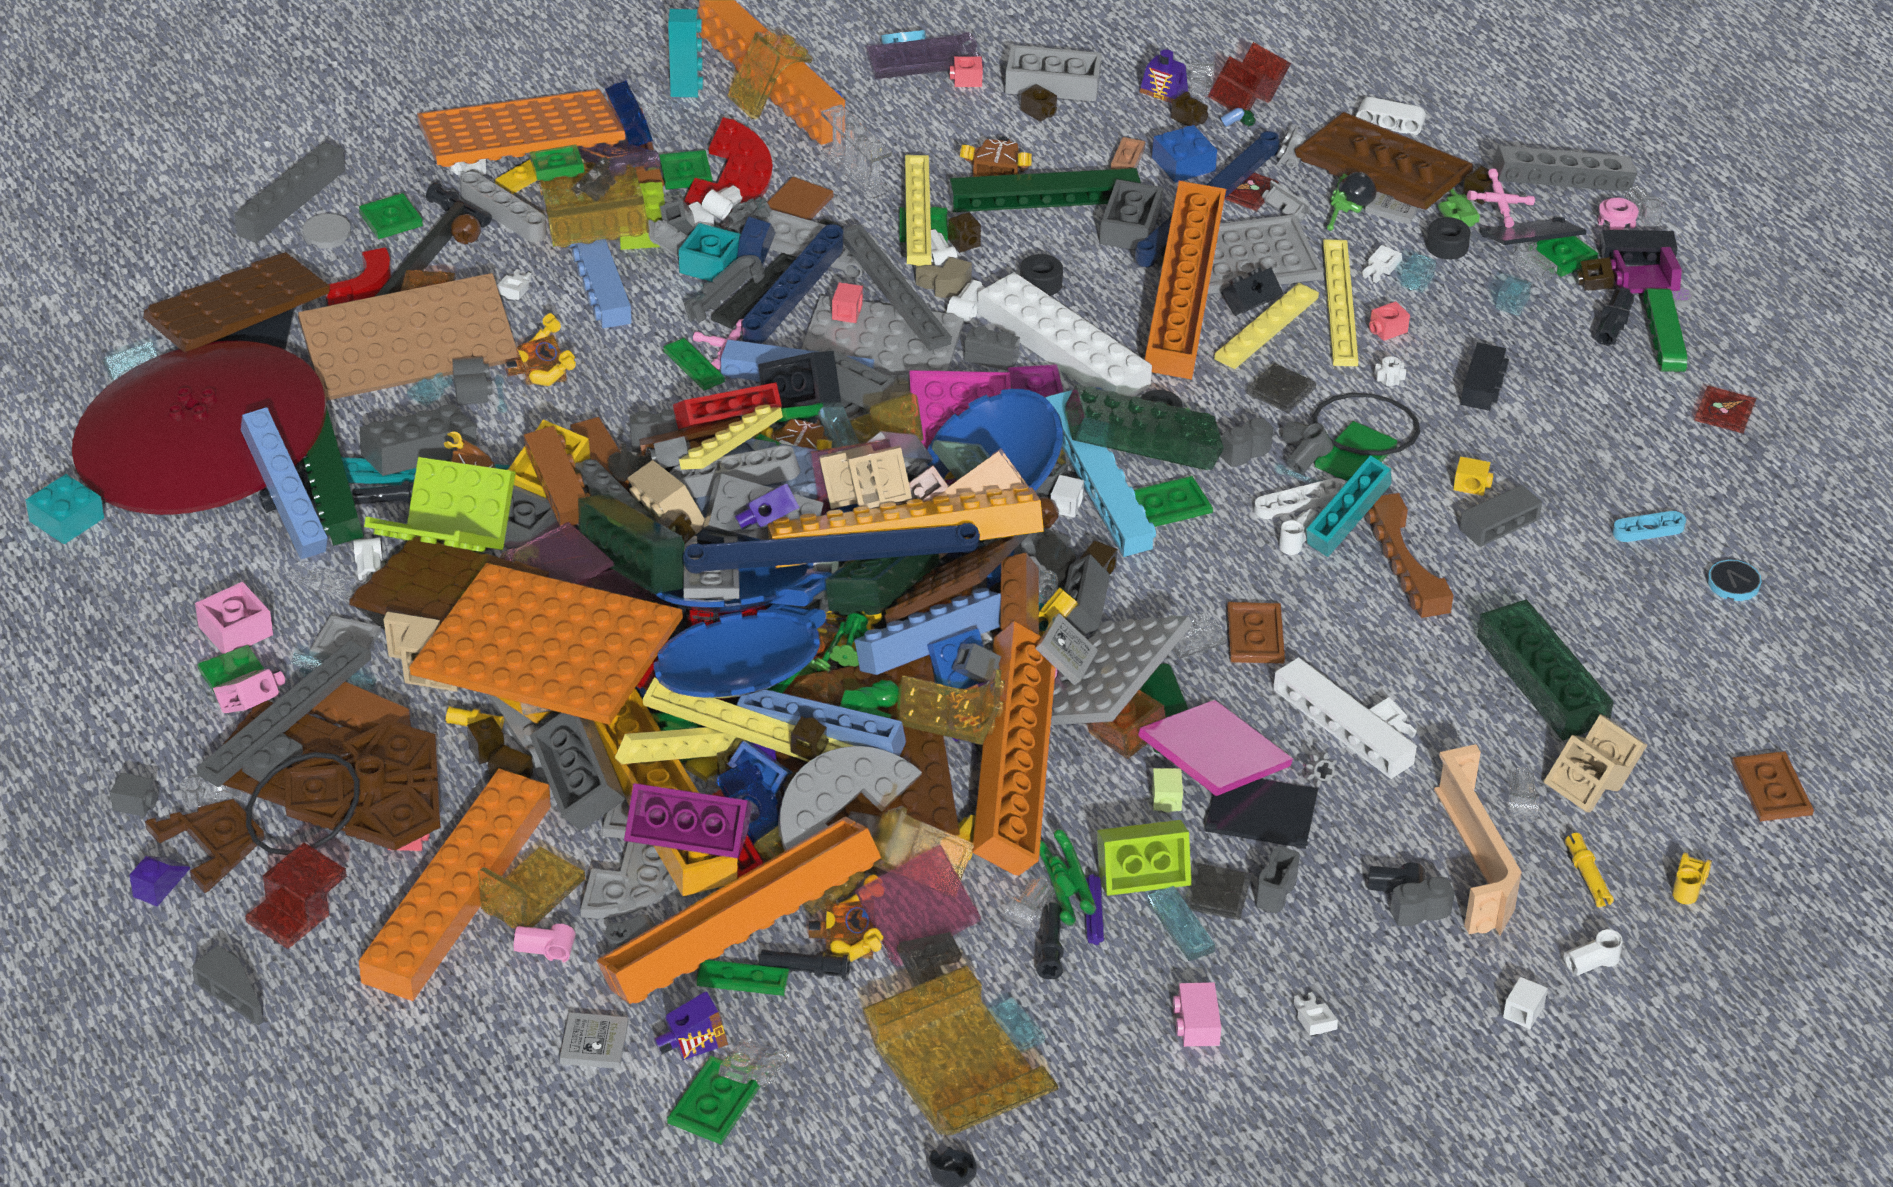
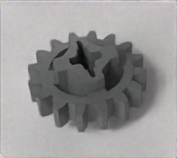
M758 197L755 201L752 198L747 202L736 204L733 207V211L729 212L728 217L723 220L721 226L724 230L742 234L748 216L766 221L765 218L770 216L772 210L765 198L761 199Z

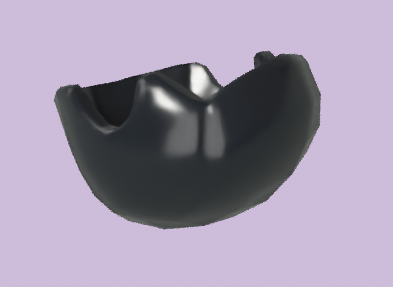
M1353 172L1339 184V192L1344 191L1347 195L1346 200L1352 201L1358 206H1367L1374 201L1377 195V189L1373 180L1363 172Z
M947 1147L946 1151L942 1154H938L936 1150H933L928 1158L929 1170L933 1181L941 1187H963L972 1182L976 1176L977 1164L974 1156L964 1150H953L951 1147Z

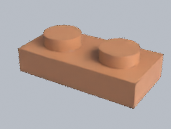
M1123 137L1111 162V169L1137 168L1145 150V141Z

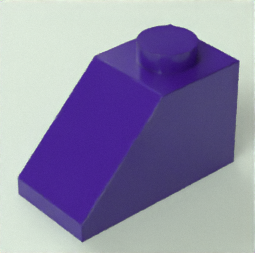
M145 856L129 874L133 897L158 907L190 870V866L167 857Z

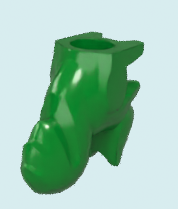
M880 680L873 683L872 687H860L853 691L845 690L840 707L891 719L890 714L879 711L878 707L888 708L895 705L900 697V689L891 680Z

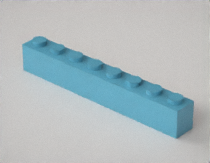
M1074 390L1046 397L1057 410L1062 421V448L1066 452L1079 478L1084 480V487L1122 556L1126 557L1152 550L1153 538L1156 537L1155 527L1153 523L1148 522L1144 507L1138 504L1133 488L1129 487L1126 483L1123 470L1121 468L1118 469L1113 452L1108 451L1105 446L1104 437L1096 430L1093 417L1088 416L1084 401L1078 398Z

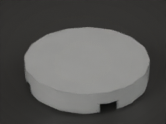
M320 214L310 218L303 225V239L307 244L317 245V248L321 249L341 246L351 236V227L348 220L336 214Z

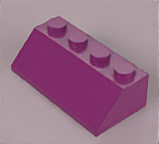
M634 783L624 841L739 859L748 833L752 803L747 800Z

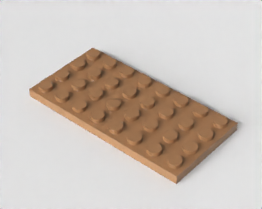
M493 273L298 312V319L312 367L323 385L326 401L453 375L452 359L483 357V363H488L489 367L505 364L507 361H519L518 351Z

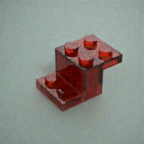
M1253 42L1243 62L1229 56L1207 97L1230 110L1236 108L1250 110L1256 98L1269 103L1288 71L1291 62Z
M302 843L262 875L266 900L245 916L246 923L286 949H289L329 916L326 893L347 877L346 868L308 844Z

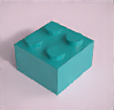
M698 223L679 249V273L713 282L717 275L737 259L741 234Z
M67 474L25 499L29 522L62 544H66L104 519L101 496Z

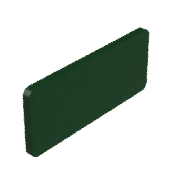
M1160 664L1133 696L1144 726L1189 710L1172 667L1169 664ZM1153 748V751H1154L1155 753H1160V752H1158L1156 749Z

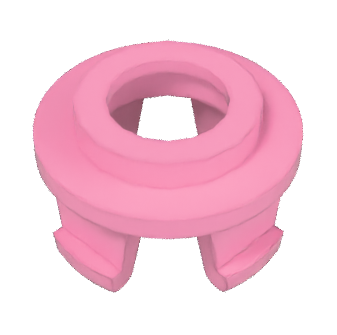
M1624 198L1606 199L1599 206L1598 224L1603 225L1604 220L1610 222V230H1624L1625 224L1630 223V228L1634 229L1639 210L1633 202Z

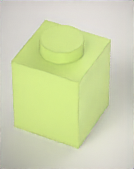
M1153 768V810L1164 812L1182 811L1183 785L1181 769Z

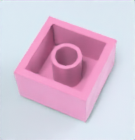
M243 582L195 603L198 627L222 654L246 645L251 646L273 635L270 611Z

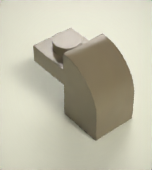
M949 257L943 268L933 265L916 267V285L925 289L935 290V297L948 298L957 296L971 282L972 262Z

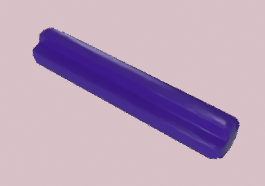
M1089 874L1086 881L1094 899L1096 911L1092 915L1086 914L1088 943L1099 945L1100 942L1104 941L1101 878L1094 876V874Z

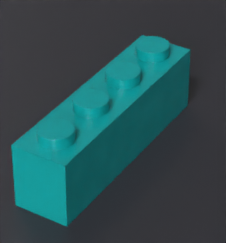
M670 9L668 19L671 97L698 98L699 90H703V76H699V71H703V57H699V52H702L703 39L698 38V33H702V19H698V9Z
M1370 455L1306 529L1307 544L1329 557L1392 484L1391 468Z

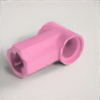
M555 924L550 929L519 926L516 927L514 951L544 954L550 961L560 959L562 962H566L570 957L576 933L572 927L565 924Z

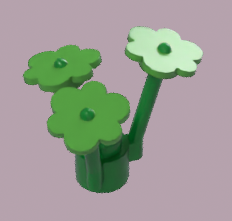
M848 614L846 622H841L839 631L823 658H816L815 661L811 660L808 666L817 672H829L830 664L827 663L829 658L838 661L842 666H858L857 652L852 648V644L855 639L865 636V632L869 631L867 629L869 620L860 614ZM844 634V637L848 639L847 643L839 647L837 644Z

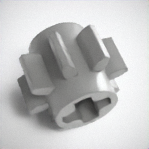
M1325 752L1320 754V758L1314 754H1309L1311 760L1308 764L1302 765L1307 770L1304 778L1307 780L1314 778L1313 784L1317 787L1321 785V781L1331 785L1330 779L1333 775L1339 774L1334 768L1337 760L1330 759L1327 761L1328 753ZM1318 766L1324 767L1323 773L1317 772Z

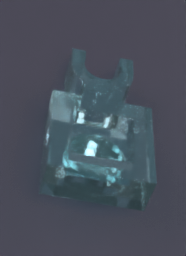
M438 372L431 381L424 378L407 391L408 397L427 407L444 395L443 389L453 384L452 378L448 377L446 380H442V372Z

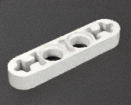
M1332 478L1260 496L1255 500L1254 513L1260 518L1271 519L1326 505L1342 489L1346 482L1342 479ZM1314 494L1318 498H1309L1307 495ZM1285 500H1291V501H1294L1295 503H1294V504H1286V503H1284L1283 501H1285Z

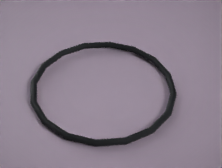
M1348 393L1333 396L1320 403L1312 415L1313 424L1318 423L1317 416L1321 409L1333 401L1350 397H1371L1392 403L1405 411L1414 421L1415 434L1409 442L1398 448L1383 451L1359 450L1341 445L1331 439L1333 446L1359 455L1382 456L1401 452L1413 445L1420 434L1419 420L1409 408L1393 399L1375 394Z
M313 752L293 757L272 769L256 786L247 805L246 828L253 842L268 853L291 856L313 851L333 839L350 821L359 802L360 780L352 765L336 754ZM315 757L334 759L345 766L354 780V800L346 817L329 835L310 846L293 850L271 848L257 838L251 826L252 807L260 790L276 773L295 762Z

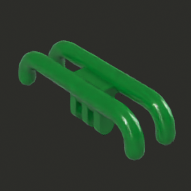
M1057 829L1054 832V838L1061 846L1070 869H1068L1060 857H1053L1049 848L1042 840H1040L1039 855L1045 864L1058 903L1062 908V912L1059 915L1060 919L1065 925L1073 926L1076 922V916L1069 899L1070 896L1079 892L1082 900L1080 908L1088 915L1095 913L1096 905L1070 839L1062 829Z

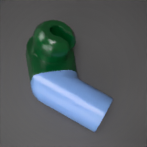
M1236 108L1220 117L1225 127L1236 121L1244 122L1248 127L1253 126L1256 122L1254 113L1242 108Z

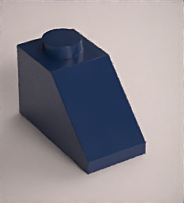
M748 216L740 236L737 259L746 255H754L759 257L761 263L764 264L776 234L771 223Z

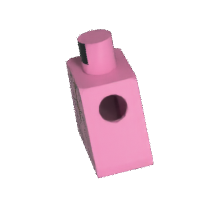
M269 669L250 672L218 685L213 690L223 713L244 711L279 695L277 687L285 684V678L279 669L272 672Z

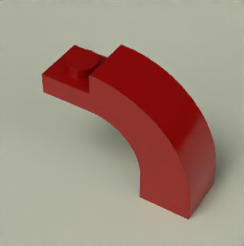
M386 247L362 252L364 272L353 279L329 284V294L325 295L327 306L375 297L391 278L390 257Z

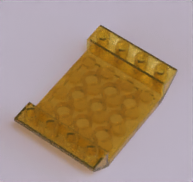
M632 156L583 163L585 173H579L574 177L561 176L555 177L550 181L538 180L540 194L543 195L553 247H568L576 243L590 244L596 240H616L623 236L638 237L643 235V233H649L644 198Z
M967 965L863 1008V1014L876 1050L937 1134L942 1135L957 1134L1058 1090V1084L1043 1065L1032 1069L982 1003V985Z

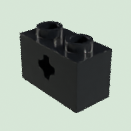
M1259 267L1247 273L1249 277L1245 279L1240 275L1228 281L1230 286L1223 289L1222 292L1235 316L1270 302L1284 294L1271 267L1263 271Z

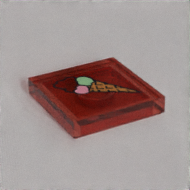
M1253 173L1229 194L1225 200L1257 211L1265 203V199L1262 198L1263 193L1266 190H1271L1270 181L1272 180L1277 184L1279 181Z
M1707 386L1697 410L1695 421L1744 434L1757 398Z

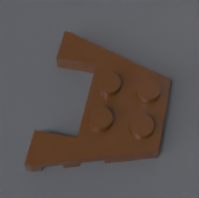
M234 799L197 807L198 812L182 815L181 812L170 814L169 819L156 822V818L145 821L146 830L159 844L187 831L211 857V860L190 870L191 879L204 893L209 892L258 846L253 842L246 828V812ZM252 819L251 826L257 838L263 841L265 839L264 831Z

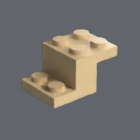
M870 444L819 456L831 509L856 503L858 507L867 506L874 508L884 503H895L912 499L900 445L873 451Z
M387 612L384 617L388 656L402 659L404 682L457 692L459 689L457 686L410 674L409 666L438 629L440 620Z
M1599 715L1586 738L1574 735L1570 737L1544 783L1584 811L1591 812L1605 789L1618 792L1622 788L1647 744L1606 716Z

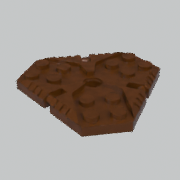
M388 720L343 742V750L336 752L333 748L323 752L336 754L350 763L360 780L359 802L350 821L341 830L347 836L356 837L357 839L396 851L441 828L435 734ZM315 757L286 770V816L333 831L346 817L354 800V780L348 769L334 759Z

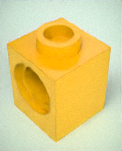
M1460 456L1453 490L1484 496L1485 489L1492 486L1494 473L1489 472L1491 462Z

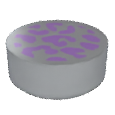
M1680 287V291H1672L1675 307L1683 308L1692 303L1693 294L1689 289Z

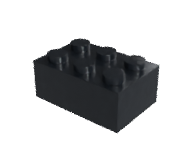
M834 351L812 352L758 364L761 385L777 383L782 405L781 409L825 405L841 401Z

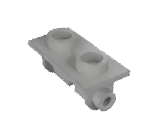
M1298 125L1292 133L1288 131L1281 142L1282 145L1276 154L1279 158L1276 166H1279L1280 163H1283L1290 169L1298 166L1301 158L1296 157L1295 149L1306 141L1305 136L1297 133Z
M1272 180L1270 181L1271 190H1266L1262 195L1265 203L1276 210H1279L1283 204L1286 205L1282 213L1284 215L1295 214L1299 222L1304 220L1306 214L1310 215V204L1306 198L1301 195H1294L1282 183L1277 184Z
M648 220L650 240L667 250L668 253L679 258V249L689 236L681 231L678 232L675 227L665 220H658L656 223Z

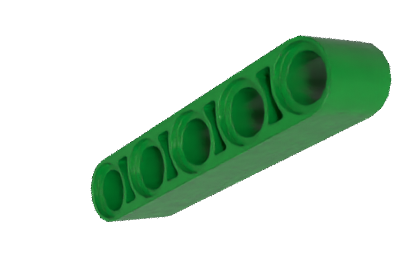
M1646 288L1644 291V304H1647L1645 310L1647 319L1651 321L1649 327L1651 334H1654V339L1652 340L1654 349L1658 351L1656 357L1658 365H1661L1660 372H1685L1687 369V352L1672 290Z

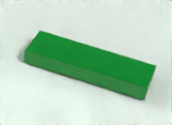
M685 338L663 346L664 352L703 391L725 382V377Z
M705 960L700 965L697 986L785 996L789 969Z

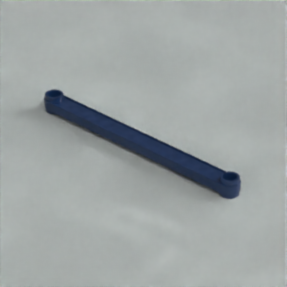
M1272 131L1261 133L1254 143L1206 185L1226 189V198L1269 158L1277 154L1280 142L1279 135ZM1172 215L1147 238L1138 242L1135 249V259L1139 266H1153L1155 261L1165 253Z
M965 523L959 526L706 545L690 544L684 551L683 563L688 572L698 574L703 571L954 552L971 553L979 545L980 533L975 525Z

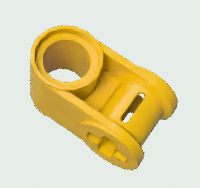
M1686 852L1683 853L1672 893L1677 902L1692 904L1697 901L1701 889L1708 878L1712 860L1707 859V861L1690 857Z

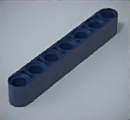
M830 224L825 226L742 321L743 342L764 343L842 254L843 229L839 225Z

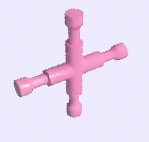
M1490 169L1488 175L1493 181L1494 193L1468 191L1467 199H1483L1486 202H1497L1500 212L1505 218V227L1510 228L1514 225V221L1510 217L1508 203L1518 204L1519 202L1526 205H1534L1535 198L1534 196L1519 197L1516 194H1505L1502 184L1498 180L1497 169Z
M743 319L738 320L736 329L731 331L727 339L717 336L709 337L695 331L693 341H704L710 343V345L721 347L717 359H714L711 363L716 369L721 368V356L727 340L737 341L739 339Z

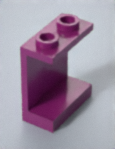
M1661 247L1660 265L1626 267L1619 251L1613 250V260L1610 261L1615 284L1619 285V288H1628L1632 294L1644 293L1646 288L1680 291L1682 268L1671 247Z

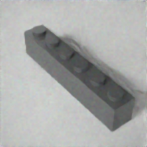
M323 142L234 214L237 236L257 243L345 171L343 149Z

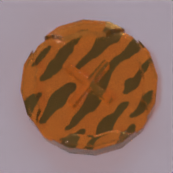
M813 673L807 675V679H804L802 682L799 680L791 690V696L840 707L845 688L834 675Z

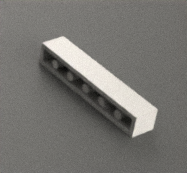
M1299 657L1275 672L1274 691L1390 779L1414 764L1417 746L1411 740L1405 738L1393 729L1391 725L1385 723L1373 714L1371 710L1365 708L1353 699L1351 695L1345 693L1331 680L1325 678Z

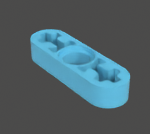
M1667 511L1618 519L1614 523L1613 536L1619 541L1631 542L1680 534L1685 529L1686 517L1677 511ZM1651 525L1655 527V529H1647L1643 526Z

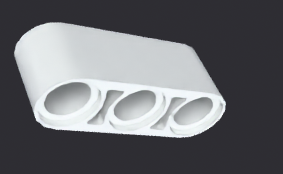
M1367 97L1362 100L1356 117L1383 128L1392 129L1391 131L1406 134L1408 132L1418 135L1425 121L1426 113L1418 106Z

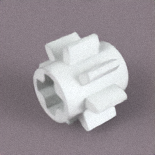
M1393 356L1383 358L1381 364H1376L1375 366L1376 381H1381L1386 386L1399 385L1400 380H1405L1406 377L1404 362L1401 363L1398 358Z

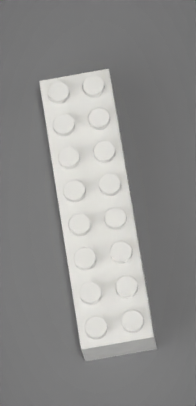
M1015 272L978 292L979 315L1004 332L1019 336L1021 344L1050 364H1057L1059 370L1088 390L1095 387L1102 388L1106 393L1107 401L1114 404H1122L1151 386L1152 365Z

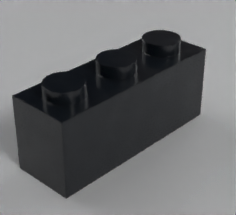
M1602 230L1599 245L1601 258L1610 257V260H1613V250H1618L1625 265H1660L1661 247H1671L1675 257L1678 249L1674 231Z
M1477 342L1463 386L1461 405L1490 411L1492 403H1498L1500 389L1498 388L1503 386L1505 377L1503 373H1507L1509 359L1505 358L1506 348Z

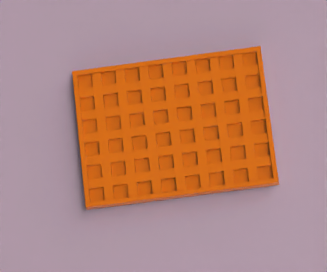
M600 89L417 113L418 124L436 164L442 167H450L458 162L472 164L477 163L480 159L487 158L488 160H500L502 156L509 155L512 157H522L529 152L577 145L589 148L594 147L597 143L617 144L619 140H625V131Z
M486 563L409 666L410 674L610 725L658 655L660 649L665 645L682 620V609Z

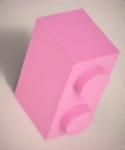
M1215 982L1179 983L1178 996H1173L1174 1014L1179 1013L1180 1018H1176L1177 1036H1182L1184 1047L1218 1046L1220 1044L1221 1022Z

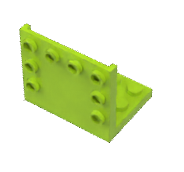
M418 457L407 524L366 517L364 527L374 529L373 534L408 541L413 540L415 537H421L420 542L436 544L437 540L444 541L446 546L478 552H485L486 548L503 550L516 472Z

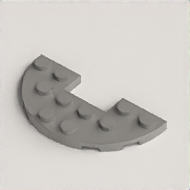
M843 747L817 756L796 773L783 796L778 815V831L785 851L828 827L826 824L860 793L865 795L882 812L914 783L922 772L905 759L885 750L872 747Z
M626 799L607 812L603 825L604 837L624 839L630 807ZM628 842L620 871L592 868L581 906V917L601 919L620 916L642 909L662 897L675 882L652 845Z

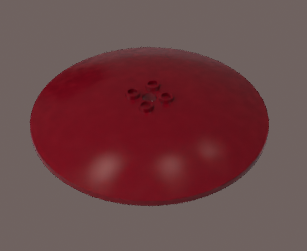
M248 341L210 342L186 352L177 349L134 367L113 381L95 397L86 408L75 429L72 440L73 462L78 476L87 488L101 496V500L128 511L155 515H175L224 506L267 487L241 432L242 415L267 407L295 467L314 445L324 425L327 411L324 388L318 375L303 359L272 345Z

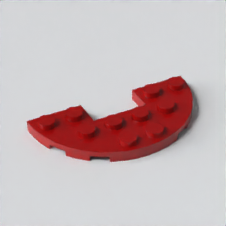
M723 117L709 146V154L729 160L718 184L694 178L684 200L687 205L699 202L702 205L704 198L712 189L719 192L725 187L730 188L731 186L740 189L742 197L740 203L747 202L752 198L755 201L758 197L762 198L770 186L773 164L771 154L764 141L743 124L734 119Z

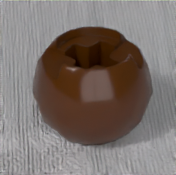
M470 214L459 215L451 224V234L461 244L473 243L478 240L481 234V225L478 219Z
M1039 497L1041 500L1043 528L1048 529L1058 519L1059 509L1056 502L1052 499Z

